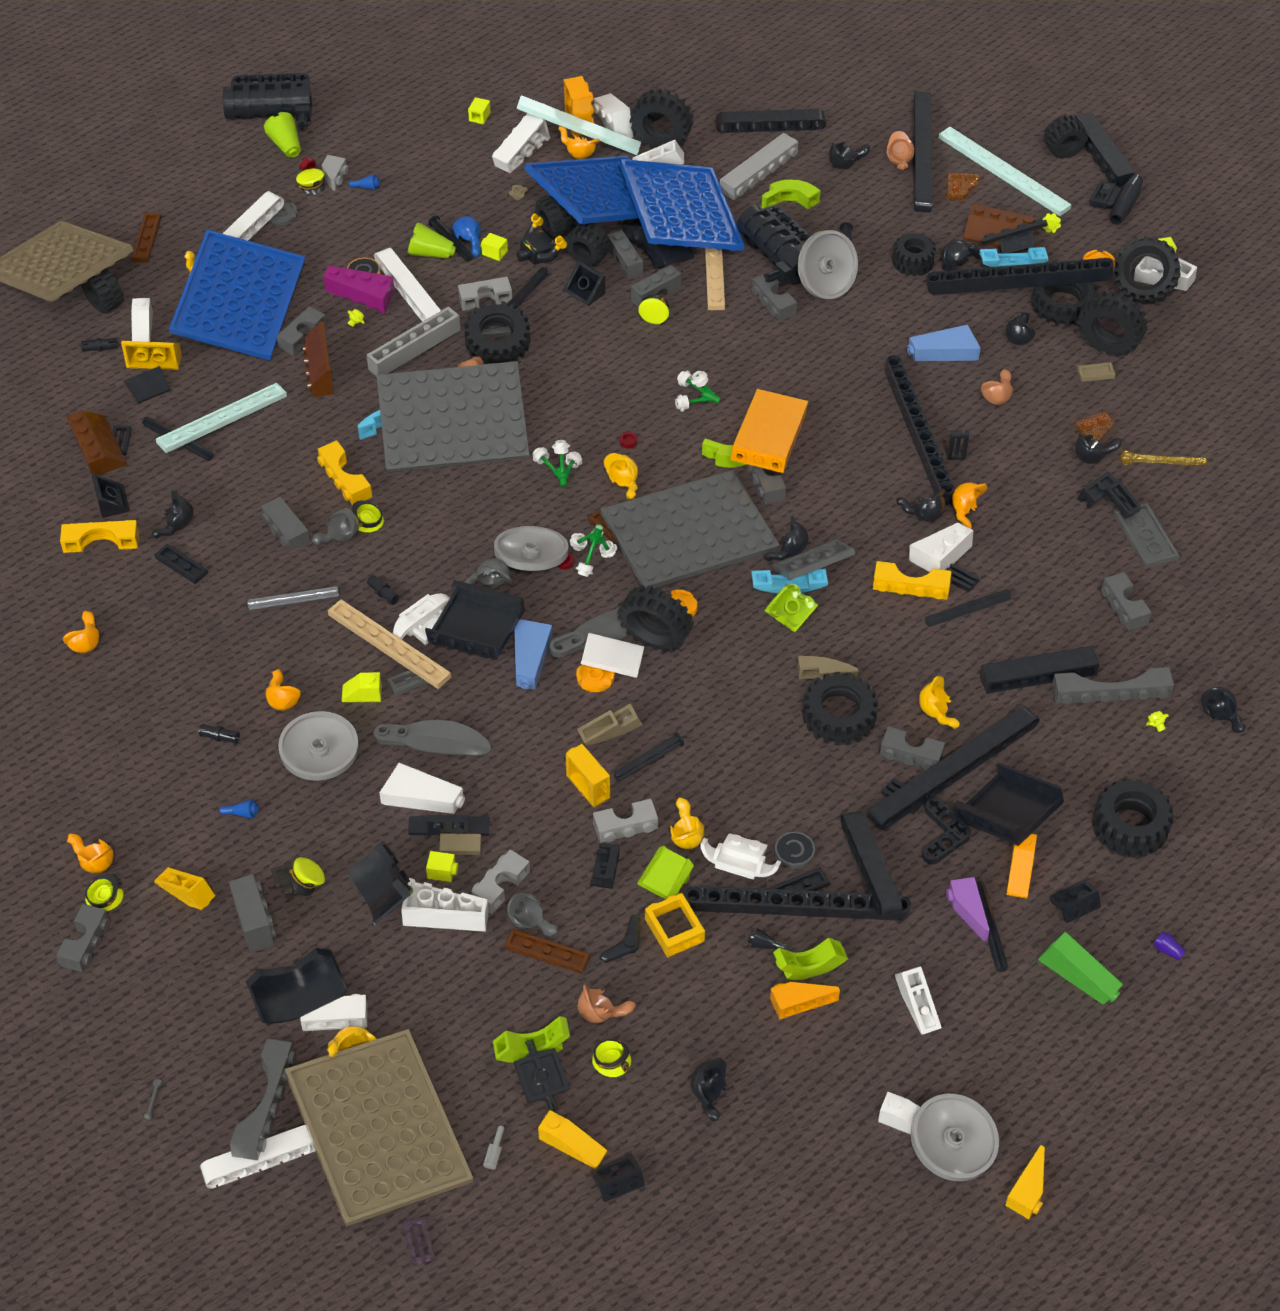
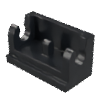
M1108 471L1083 488L1077 500L1082 502L1086 499L1088 501L1086 507L1090 508L1094 503L1107 495L1104 490L1116 483L1117 480Z
M601 843L599 844L600 849L597 850L590 884L595 887L613 889L620 856V844Z

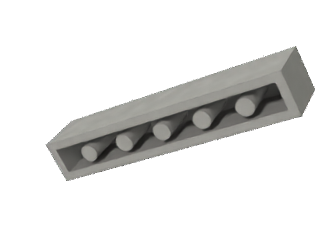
M782 133L720 179V187L723 194L732 200L741 197L759 181L764 180L767 175L775 172L778 167L784 165L790 158L795 157L798 153V141Z
M448 306L368 353V370L376 377L377 375L388 374L460 331L459 315Z

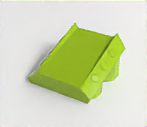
M787 584L768 605L765 612L793 632H796L816 609L818 604L810 596L802 594L797 585Z
M662 846L658 848L637 884L667 899L669 896L679 894L682 885L689 881L690 872L694 865L690 859H686Z

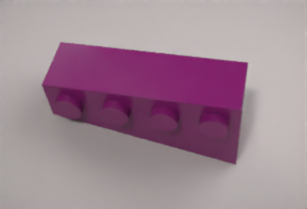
M330 265L323 276L325 291L342 298H350L355 303H363L368 308H376L384 314L395 292L393 276Z

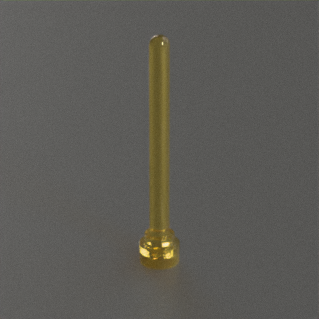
M1122 450L1121 464L1126 465L1133 463V461L1201 466L1208 464V460L1204 458L1134 454L1130 450Z

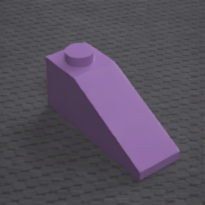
M975 877L950 880L949 889H946L947 900L951 901L953 909L983 941L987 940L989 926Z

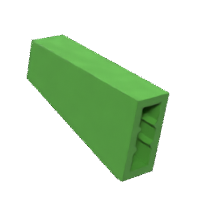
M1066 932L1054 941L1038 959L1103 1005L1108 1000L1113 1002L1120 995L1118 990L1123 984Z

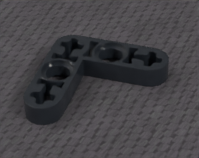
M931 797L925 802V813L945 831V833L923 849L922 858L924 862L934 865L965 844L970 839L971 829L939 798ZM944 817H949L953 820V822L947 824L944 823L942 819ZM958 831H959L960 833L965 832V835H963V834L958 835ZM949 841L952 846L944 847L941 842ZM928 852L930 854L936 852L935 857L933 855L928 856Z

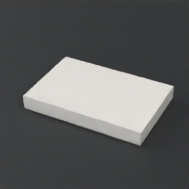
M588 633L581 664L637 678L644 646Z

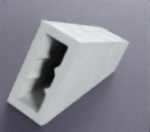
M398 763L380 791L381 804L452 814L463 806L465 800L463 788L401 763Z

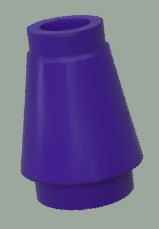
M1164 931L1153 944L1157 947L1156 950L1176 958L1178 961L1186 951L1169 933L1166 934Z

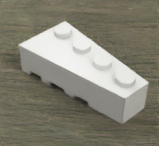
M527 113L517 127L512 130V133L503 141L502 145L493 153L492 158L495 166L511 173L523 163L524 157L531 156L532 151L535 148L539 149L544 140L548 141L550 135L546 120Z
M409 878L410 882L408 885L413 888V893L402 904L403 926L486 932L488 921L487 899L466 893L456 894L452 892V889H438L432 887V884L426 882L424 884L416 883L415 879Z

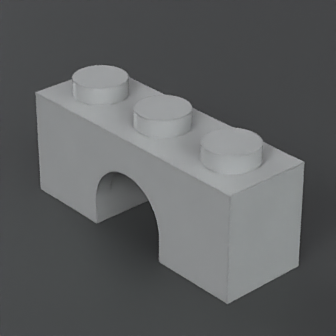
M508 277L458 285V295L462 310L464 311L476 307L479 308V300L484 297L494 299L496 304H501V301L508 303L512 299V289Z
M647 799L632 803V816L627 819L618 818L612 808L594 812L593 825L600 843L612 842L618 838H629L638 833H650L658 829V816L652 800Z
M509 850L499 858L493 869L491 868L486 872L483 880L474 885L472 895L487 899L488 912L493 914L505 901L504 889L498 885L508 881L518 886L530 873V862L514 851Z

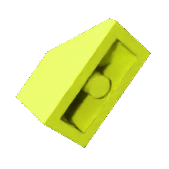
M380 672L359 673L343 684L342 702H381L382 685Z

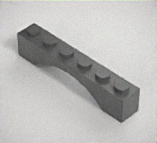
M1163 667L1150 668L1137 678L1117 683L1092 681L1075 673L1054 674L1052 688L1056 703L1070 704L1073 702L1089 703L1091 701L1163 699L1171 697L1174 683L1170 668Z
M273 1039L266 1040L261 1060L262 1069L268 1079L267 1090L256 1110L236 1125L230 1141L232 1157L258 1161L260 1153L265 1151L266 1136L272 1131V1118L277 1116L278 1100L283 1098L284 1083L288 1082L285 1069L289 1068L290 1065H294L296 1059V1052L293 1051L292 1042Z

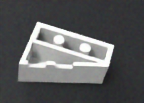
M611 93L594 98L593 110L605 127L633 138L632 123H629L631 118L630 108Z
M1144 257L1135 268L1134 281L1152 285L1156 284L1163 276V264L1155 257ZM1178 258L1181 276L1178 279L1177 287H1174V289L1187 291L1195 281L1197 266Z
M956 523L910 545L909 560L929 572L932 569L945 570L972 547L973 530L960 523Z

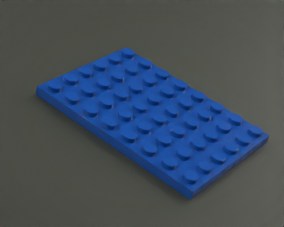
M628 156L526 163L524 170L580 224L639 218L619 165L621 159L631 160Z
M621 159L619 165L648 243L743 251L745 245L713 167Z
M207 229L169 327V333L271 360L277 343V335L280 333L305 262V256Z

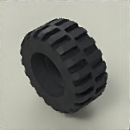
M1124 779L1123 782L1120 780L1115 781L1112 785L1106 786L1104 791L1100 792L1092 818L1093 831L1096 836H1099V841L1103 845L1107 844V849L1118 851V855L1128 854L1129 857L1135 858L1136 855L1145 857L1148 855V852L1153 854L1165 844L1173 823V807L1169 804L1170 800L1166 795H1162L1163 791L1158 787L1154 788L1153 784L1149 782L1146 784L1139 779H1136V781H1131V779ZM1134 810L1143 814L1150 823L1144 826L1129 825L1123 822L1116 815V812Z

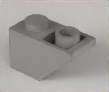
M327 155L322 164V171L324 172V179L333 191H336L338 186H341L344 175L348 173V166L346 165V158Z

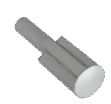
M501 1125L498 1126L494 1142L489 1144L483 1166L487 1169L495 1170L502 1150V1147L499 1145L504 1131V1127Z

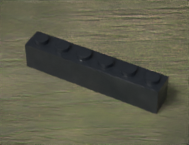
M1092 112L1078 115L1077 117L1088 133V141L1085 143L1087 152L1092 155L1094 162L1099 165L1101 172L1106 175L1108 182L1122 187L1135 174L1134 170Z
M1092 646L1079 647L1071 650H1061L1059 652L981 665L980 679L986 694L1052 683L1054 674L1075 673L1081 677L1097 675L1100 663Z

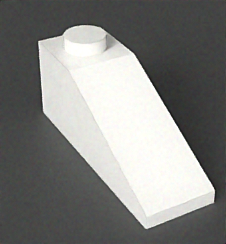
M673 140L635 156L632 160L682 165L684 164V152L676 140Z
M150 298L132 300V341L151 342L153 310Z
M921 966L895 974L901 995L921 1035L942 1028Z
M352 994L350 996H343L302 1016V1030L343 1029L350 1025L367 1028L366 995Z
M887 1092L880 1109L878 1122L911 1134L912 1121L920 1107L906 1098Z

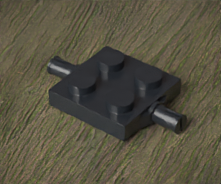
M534 1039L528 1040L525 1044L529 1055L513 1063L528 1104L536 1101L546 1100L549 1110L557 1111L558 1107L554 1097L569 1091L570 1088L556 1049L537 1051Z

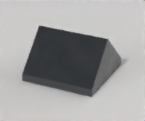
M578 260L563 290L587 306H590L606 293L605 276Z
M160 366L124 380V384L138 404L170 391Z
M94 473L91 475L102 518L130 511L123 484Z

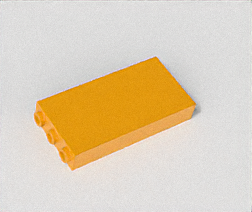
M757 389L733 444L731 460L783 473L805 419L808 401Z

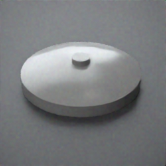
M824 230L813 234L806 240L799 254L798 272L803 286L810 294L821 299H834L845 294L854 283L858 270V257L855 247L848 237L838 231Z
M522 526L499 534L494 541V554L497 559L502 560L507 566L527 571L546 570L556 567L566 560L568 556V542L561 534L554 530L537 526Z
M317 711L303 714L292 720L282 731L278 747L280 759L287 770L300 778L319 781L334 778L345 772L355 761L359 744L356 730L347 719L335 713Z
M958 1094L935 1096L920 1107L912 1121L911 1141L914 1151L923 1165L939 1177L951 1181L975 1179L986 1172L997 1156L999 1135L992 1117L980 1104L966 1096Z

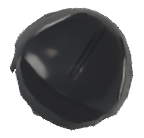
M845 142L832 143L829 150V160L834 167L847 169L853 165L856 159L864 157L870 152V145L864 144L858 150L853 151L851 148L843 146Z
M959 239L950 241L943 249L942 269L949 271L959 262H969L967 257L971 256L972 253L976 258L981 259L977 246Z
M1021 312V316L1018 315L1010 320L1006 326V337L1012 344L1025 345L1035 337L1034 329L1027 324L1029 314L1026 312Z
M1079 433V438L1075 444V452L1081 461L1096 463L1106 454L1118 450L1121 447L1122 439L1115 438L1103 446L1100 442L1091 440L1094 435L1083 437Z
M941 489L933 498L925 499L922 497L921 500L919 498L920 504L912 506L903 497H898L896 502L897 505L904 508L906 513L913 514L922 521L930 522L937 520L943 514L946 490Z
M176 490L171 491L172 505L165 510L167 513H164L166 516L169 515L167 528H158L152 532V536L156 539L162 535L170 536L174 531L183 529L193 518L192 505L187 499L179 496Z
M790 516L791 530L785 533L786 536H783L784 540L781 539V541L786 542L780 552L766 553L764 555L766 561L769 562L773 559L784 560L786 557L801 553L807 547L809 540L808 532L803 525L795 521L794 516Z
M1214 687L1202 694L1201 704L1207 715L1212 719L1230 720L1232 730L1235 733L1244 732L1246 725L1242 723L1241 717L1236 712L1237 701L1235 695L1230 690L1224 687Z
M715 1058L697 1066L690 1081L694 1095L701 1100L704 1113L713 1122L720 1118V1113L714 1108L712 1103L719 1098L722 1090H727L725 1088L727 1086L725 1079L726 1062L721 1058Z

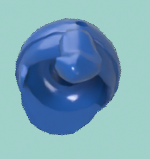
M460 217L451 227V231H454L457 239L460 235L463 239L471 241V254L474 258H477L481 254L479 240L481 234L480 224L473 217Z

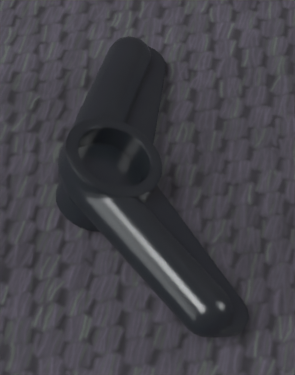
M631 915L624 940L601 953L599 956L600 960L608 963L625 955L635 953L639 949L641 918L639 916Z

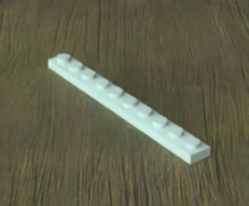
M948 127L939 133V139L1058 216L1071 209L1070 203L952 127Z

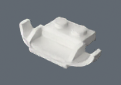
M427 594L399 614L400 617L395 623L393 634L401 640L406 634L409 636L414 635L424 645H427L429 642L425 628H433L450 597L446 594H434L431 596Z
M729 833L724 843H719L717 848L711 847L708 839L704 838L701 842L702 853L710 862L715 864V868L753 880L755 877H767L774 874L781 861L777 860L773 865L765 864L766 857L764 855L767 845L739 835Z

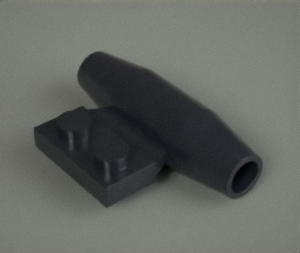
M1133 174L1121 188L1115 183L1100 181L1090 199L1089 206L1098 208L1112 207L1110 221L1113 224L1122 223L1132 211L1140 195L1143 178L1138 174Z

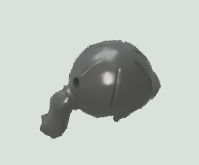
M349 508L338 510L329 517L331 520L328 523V532L325 534H314L312 543L318 546L320 543H329L332 540L343 542L351 540L359 530V522L356 515Z
M496 558L487 559L482 562L477 572L470 575L465 583L475 585L477 582L493 585L492 589L494 587L497 589L502 584H513L509 568L502 560Z
M520 892L512 896L507 906V916L516 927L530 929L537 926L541 928L546 936L550 937L558 933V926L544 919L543 909L540 905L541 902L534 895Z

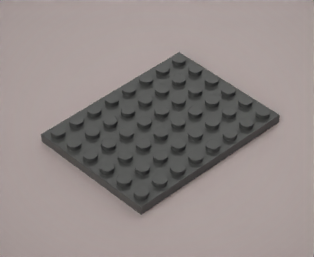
M517 361L377 375L386 472L529 458Z
M733 470L600 509L603 520L639 583L645 588L648 585L653 586V589L765 555L780 548L778 541Z

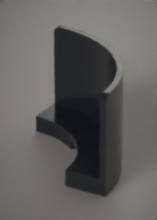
M641 223L622 226L623 232L630 242L646 247V252L650 256L654 268L694 258L691 247L648 243Z
M384 841L375 846L372 852L347 873L370 908L373 926L413 893V888L408 885L410 882L409 877L404 870H399L396 865L399 862Z
M315 948L303 958L295 961V966L285 970L282 966L273 969H257L246 981V984L262 1023H283L299 1019L341 998L347 992V987L331 950Z

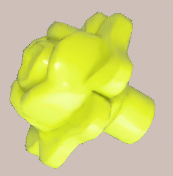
M1047 213L1046 217L1043 218L1048 223V226L1043 227L1046 232L1052 231L1055 233L1061 227L1059 223L1061 219L1055 213L1052 215Z
M357 309L353 311L348 310L350 317L349 325L354 327L356 323H365L362 312Z
M1161 711L1154 712L1148 716L1149 721L1146 723V726L1156 727L1158 732L1166 729L1163 723L1169 715H1163Z

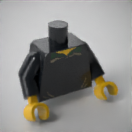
M533 214L531 217L533 224L529 226L520 241L521 251L517 252L516 256L520 262L528 259L533 265L551 262L554 258L558 257L560 248L564 249L567 247V242L562 236H558L554 241L540 227L536 228L543 224V219L541 217L538 218L537 214Z

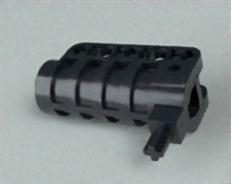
M306 73L237 75L232 78L231 87H223L225 119H237L239 116H245L246 119H252L253 116L268 118L269 115L279 116L278 113L287 112L296 117L298 127H301V129L307 127V121H311L313 101L310 91V78Z
M754 205L747 208L740 215L737 221V228L775 266L773 271L764 274L765 281L768 283L778 279L781 283L790 281L793 284H801L798 272V259L805 243L801 241H806L810 235L779 206L772 205L762 208L759 205Z

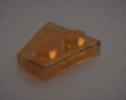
M948 173L947 199L964 200L979 182L980 175Z
M1106 411L1075 422L1076 429L1083 437L1094 435L1091 440L1098 442L1115 425V422Z

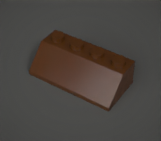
M973 204L963 239L982 243L981 239L987 234L994 233L995 235L1001 233L1000 231L1006 228L1012 230L1017 228V225L1023 223L1027 225L1032 224L1038 218ZM999 241L987 244L1001 248ZM1028 249L1023 250V251H1020V252L1027 253V252H1028Z
M323 321L319 322L305 336L306 344H302L303 353L307 354V356H304L305 366H309V368H305L307 379L310 378L307 381L308 391H312L313 397L334 395Z
M81 410L66 416L71 431L92 474L101 475L127 465L104 415Z

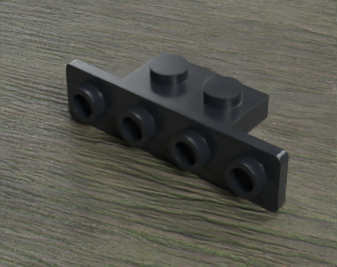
M1036 219L1032 224L1027 225L1023 223L1017 225V228L1012 230L1006 228L1001 230V233L995 235L994 233L987 234L981 241L983 245L999 241L1003 254L1020 252L1036 247L1032 231L1046 227L1048 223L1046 219Z
M468 815L410 816L408 834H481V836H488L490 817Z

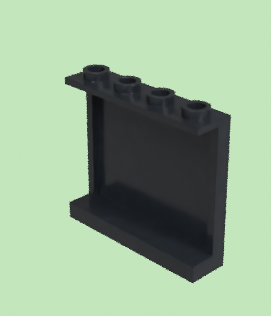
M454 580L451 585L453 594L433 628H425L428 642L434 645L446 646L450 649L461 650L468 654H476L484 658L497 660L525 611L523 597Z
M998 762L996 764L998 774L967 803L957 800L953 804L954 813L966 824L1019 846L1064 803L1061 787Z

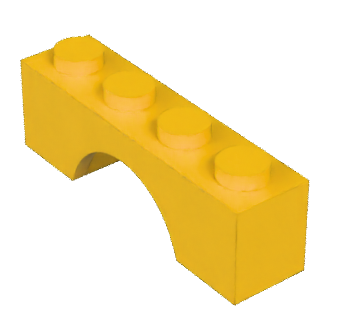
M337 440L318 448L319 456L317 460L319 465L325 467L328 477L334 479L336 488L342 490L346 501L349 500L353 505L357 501H365L372 498L371 485L363 474L352 475L342 470L344 465L347 464L346 453Z
M136 520L62 524L60 542L63 553L82 552L89 543L100 539L113 541L119 549L138 548L139 530Z
M877 561L873 590L910 594L918 597L948 599L951 571L932 569L927 575L914 578L902 574L895 563Z

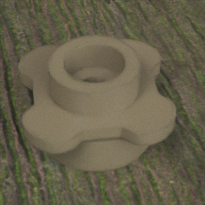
M513 185L509 195L516 200H521L525 197V192L528 189L520 185Z

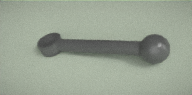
M160 1079L153 1081L154 1090L148 1111L144 1114V1119L147 1121L153 1118L152 1109L158 1088L162 1086Z

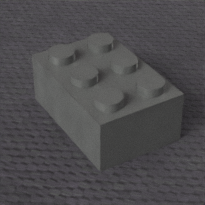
M253 874L229 881L234 905L249 952L253 953L273 947V938H276L266 900L262 894L260 881L255 882Z

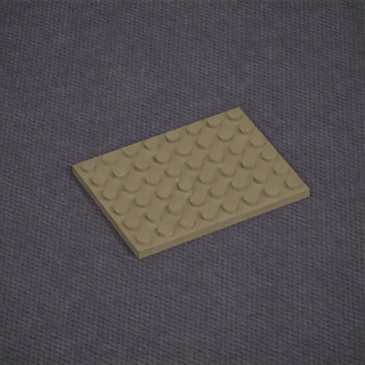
M60 221L0 257V282L47 301H57L61 295L73 291L74 287L86 283L87 279L99 275L103 269L113 266L120 259L126 258L133 251V248L130 244Z
M409 1029L339 1051L333 1057L327 1055L285 1069L286 1078L346 1227L473 1182V1176Z

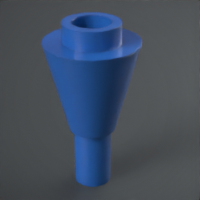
M373 174L357 181H349L350 188L360 187L377 190V187L380 186L379 177Z
M253 799L233 806L220 807L221 815L233 814L254 819L255 815L258 814V804Z

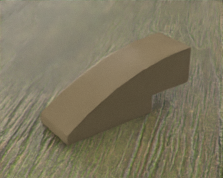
M798 656L797 669L799 679L819 677L822 680L824 679V674L829 673L830 676H835V672H840V676H846L847 672L851 673V677L854 679L858 676V668L850 664L825 657Z
M628 704L615 713L609 710L577 730L585 745H591L626 734L642 726V723L632 705Z

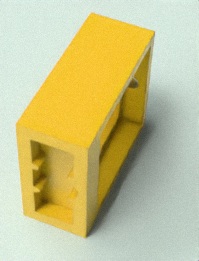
M583 744L571 748L566 753V776L593 807H596L610 798V775Z
M682 893L669 896L666 900L653 903L645 908V920L667 958L705 942V930ZM681 907L693 928L668 939L656 917Z

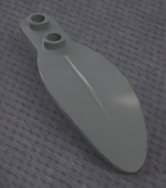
M620 607L592 618L580 625L574 632L553 639L549 645L550 654L561 658L585 649L588 633L616 640H622L629 636L626 633L627 629L622 628L620 625L622 621H619L617 618L619 615L617 611Z
M426 720L408 725L381 724L374 730L375 739L380 744L407 745L412 749L429 753L482 756L487 755L491 750L490 743L482 734L454 721Z

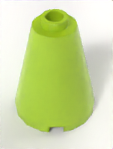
M287 112L278 113L279 116L276 117L271 116L264 124L265 133L287 157H297L301 147L293 116Z
M417 222L413 231V237L410 240L408 254L447 259L454 255L456 249L453 246L454 242Z

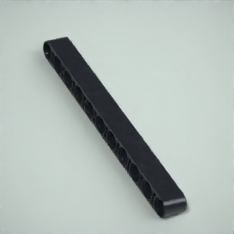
M915 91L914 211L931 212V92Z
M1097 258L937 271L929 273L926 276L928 292L937 295L1102 282L1112 280L1115 274L1112 259Z
M891 355L886 359L885 375L934 494L936 495L941 489H945V505H949L952 503V496L955 491L954 483L902 359L896 355Z
M1026 706L1020 707L874 805L868 812V817L880 829H887L911 813L913 807L918 808L916 806L918 803L924 804L928 798L936 796L1033 730L1038 725L1040 719Z
M690 886L684 893V897L691 909L701 912L901 921L908 918L911 908L910 899L904 895L899 896L902 907L905 910H902L899 914L879 916L871 895L867 893ZM690 897H697L698 899L693 901V900H690L689 898H690ZM711 898H717V899H719V900L714 902V901H711L710 899H711ZM731 899H738L739 902H732ZM756 899V900H759L760 902H759V903H753V902H751V901ZM779 899L781 903L774 904L772 903V900ZM798 901L801 905H795L793 902ZM819 902L822 906H815L813 903ZM840 903V904H842L843 906H842V907H836L834 904ZM856 904H860V905H862V906H864V907H863V908H857L855 905H856Z

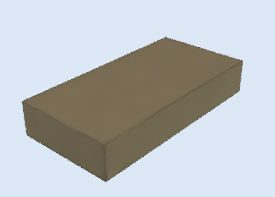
M1111 362L1077 366L1081 382L1114 379L1116 375Z
M440 834L439 852L455 855H480L481 834Z

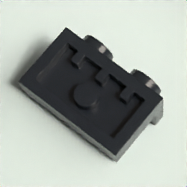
M1086 880L1050 896L1051 903L1063 912L1066 923L1101 907L1099 890Z
M632 1154L591 1170L592 1178L599 1187L604 1202L645 1185L642 1170Z

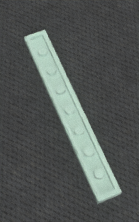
M522 95L520 97L517 109L588 137L600 139L601 142L632 154H638L640 141Z
M275 383L156 438V443L165 453H168L287 397L286 391Z

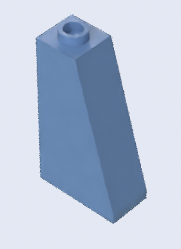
M963 325L909 337L907 352L914 361L979 360L980 346L969 326Z
M520 619L514 629L516 685L523 689H536L553 637L552 625Z

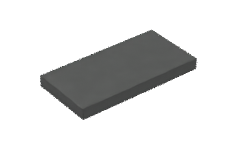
M1148 503L1140 505L1142 509L1127 519L1119 510L1114 511L1115 519L1145 568L1179 560L1178 552Z
M835 539L773 564V570L792 580L855 555V550Z

